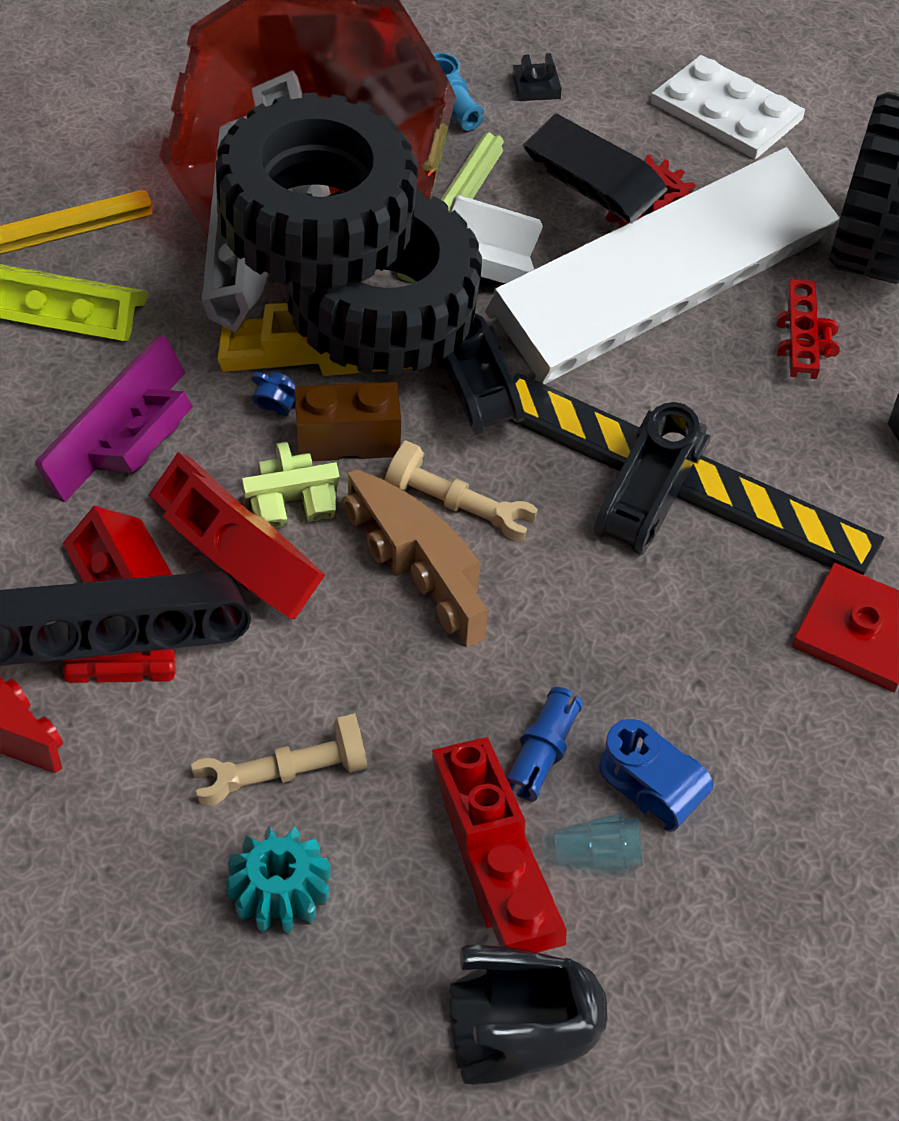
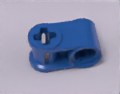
M620 720L609 730L606 737V750L600 758L599 769L602 777L612 787L638 805L641 812L646 814L650 811L665 822L664 829L666 831H675L713 790L714 783L711 775L696 759L681 752L655 732L650 725L641 720ZM640 738L643 739L641 749L637 748ZM616 764L620 766L617 775L614 773Z

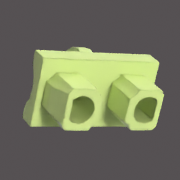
M281 442L276 443L277 459L258 462L260 475L242 478L243 493L241 497L244 507L246 509L251 508L252 513L263 517L274 528L287 526L284 502L303 500L307 522L318 521L321 518H334L336 493L340 478L336 462L312 466L310 453L291 456L288 443Z

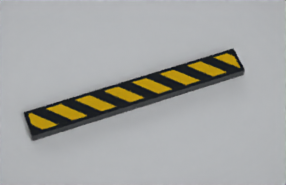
M517 372L513 380L521 398L525 419L520 422H515L514 419H509V421L621 471L637 441L636 433L639 429L638 426ZM703 455L698 464L693 463L676 496L825 566L832 568L833 564L837 563L864 576L884 540V537Z

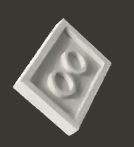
M702 55L652 92L650 101L651 104L753 159L758 158L803 119L805 112L804 108L789 101L786 97L777 95L754 83L751 79L743 77L718 64L715 60L708 59Z

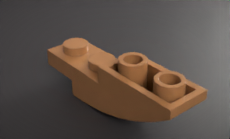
M359 469L348 472V495L343 497L344 509L352 525L362 524L368 533L367 543L375 561L379 564L386 561L395 576L411 571L417 589L422 594L430 592L437 602L436 610L439 621L448 634L456 632L466 647L486 638L488 609L476 593L478 592L481 562L467 544L444 520L405 491Z

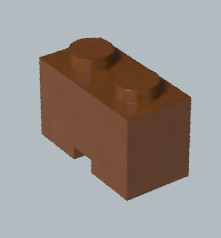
M397 382L295 386L298 455L310 453L312 461L339 460V457L359 456L360 459L394 458L401 447V411Z

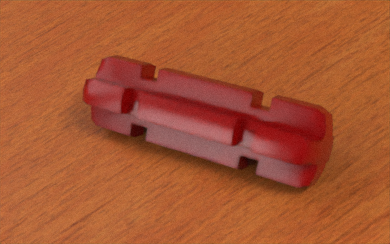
M173 649L150 651V654L133 652L63 659V673L65 680L69 683H89V677H97V682H143V676H151V681H171L176 674V655Z

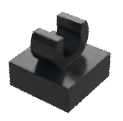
M546 53L545 63L532 64L528 54L522 57L521 65H513L512 76L519 101L561 99L562 88L551 53Z

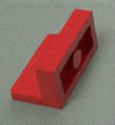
M93 506L63 542L83 583L173 575L145 524L138 517Z

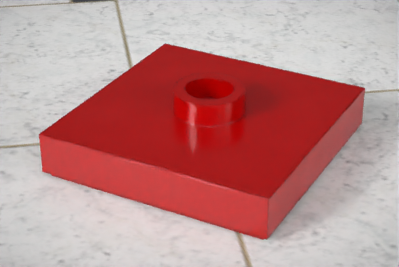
M834 563L800 626L792 647L895 693L899 685V590Z

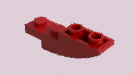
M177 452L149 494L166 511L163 517L179 533L224 571L288 618L296 619L325 577V574L267 520L249 512L191 457Z
M484 737L433 749L432 759L446 811L486 928H493L500 947L517 948L539 953L565 946L566 926L525 837V818L489 738Z

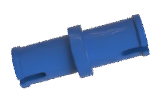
M553 687L550 689L547 700L534 725L527 726L520 738V743L523 747L509 774L506 776L512 791L516 784L520 785L516 795L531 802L537 800L539 791L553 763L559 762L563 758L567 750L565 739L578 713L583 708V701L578 695L573 698L570 705H567L573 692L566 688Z

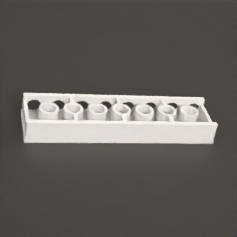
M785 147L635 220L632 224L629 223L496 288L485 313L490 319L497 318L535 373L536 378L534 380L546 384L821 241L840 218L789 149Z

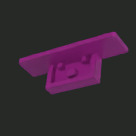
M155 336L36 459L35 466L55 498L66 502L96 469L133 473L141 468L148 461L150 453L165 437L176 431L179 422L193 408L184 391L170 390L186 372L165 336Z

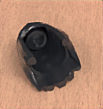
M465 945L461 948V969L474 971L450 983V993L452 995L450 999V1017L456 1023L452 1027L453 1044L456 1050L455 1059L457 1067L461 1069V1076L465 1084L475 1085L504 1082L523 1075L555 1068L582 1057L598 1043L607 1025V999L603 987L591 970L571 958L563 959L517 948L490 945Z

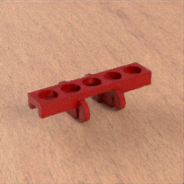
M790 279L787 287L788 311L781 312L776 318L777 327L785 328V322L790 321V339L783 340L778 344L777 355L786 356V351L789 350L790 377H797L799 372L810 373V379H817L820 371L819 355L829 358L831 356L836 357L840 352L839 344L832 341V336L838 333V324L832 319L817 318L816 281ZM795 289H806L807 296L796 294ZM806 305L807 312L798 311L796 306ZM804 338V339H808V340H810V341L797 340V339ZM797 358L810 359V364H803Z

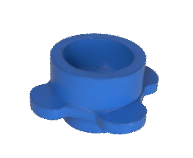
M260 372L253 373L251 380L257 384V388L252 396L253 402L259 408L268 411L275 410L278 414L284 416L289 415L292 406H295L296 383L290 377L279 372H270L268 376Z

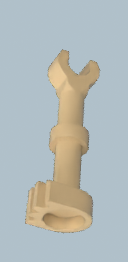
M404 440L390 463L385 477L386 482L403 491L411 486L445 501L444 507L457 512L461 508L489 520L492 525L499 527L503 535L508 539L523 542L527 528L515 523L513 520L521 518L533 523L538 511L533 504L525 501L512 503L503 501L499 503L469 490V484L456 478L451 482L423 470L420 467L423 463L424 452H422L420 446Z
M356 714L336 718L333 722L336 736L335 741L290 751L289 746L274 749L276 755L239 764L232 762L222 763L215 758L198 759L191 764L194 778H203L205 776L217 778L212 786L196 790L199 803L201 805L217 804L224 800L229 792L238 791L240 787L276 778H281L282 783L297 780L295 775L297 773L342 763L349 773L368 769Z

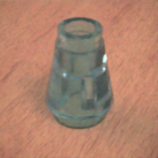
M623 812L570 825L567 828L555 829L557 865L569 864L570 866L628 873V867L643 866L639 817L624 818Z

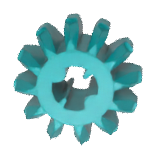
M269 825L264 834V841L259 842L246 835L242 843L243 854H231L228 862V870L231 876L226 881L227 896L231 898V901H237L235 903L236 914L240 917L241 921L256 916L257 928L263 934L271 926L273 918L280 919L281 928L289 935L293 929V915L297 914L300 919L312 924L313 919L316 917L315 905H326L330 896L329 885L326 882L331 878V866L327 858H321V848L316 838L301 843L300 832L297 831L295 826L284 838L277 837L276 832Z

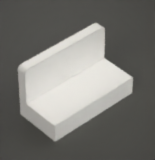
M460 195L454 197L449 212L456 210L467 222V228L474 232L479 242L478 251L482 255L481 277L506 284L535 270L530 256L543 228L539 219Z

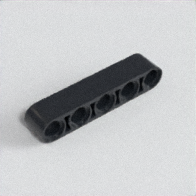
M556 113L523 144L525 151L532 160L542 162L546 166L549 175L630 224L667 191L664 181L645 161Z
M218 571L0 590V666L228 643L237 640L245 634L250 626L251 615L235 579L225 572ZM56 621L55 623L45 625L46 623Z

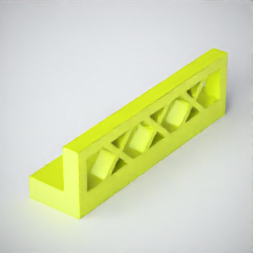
M0 264L1 319L128 341L132 332L135 306H144L148 298V291Z

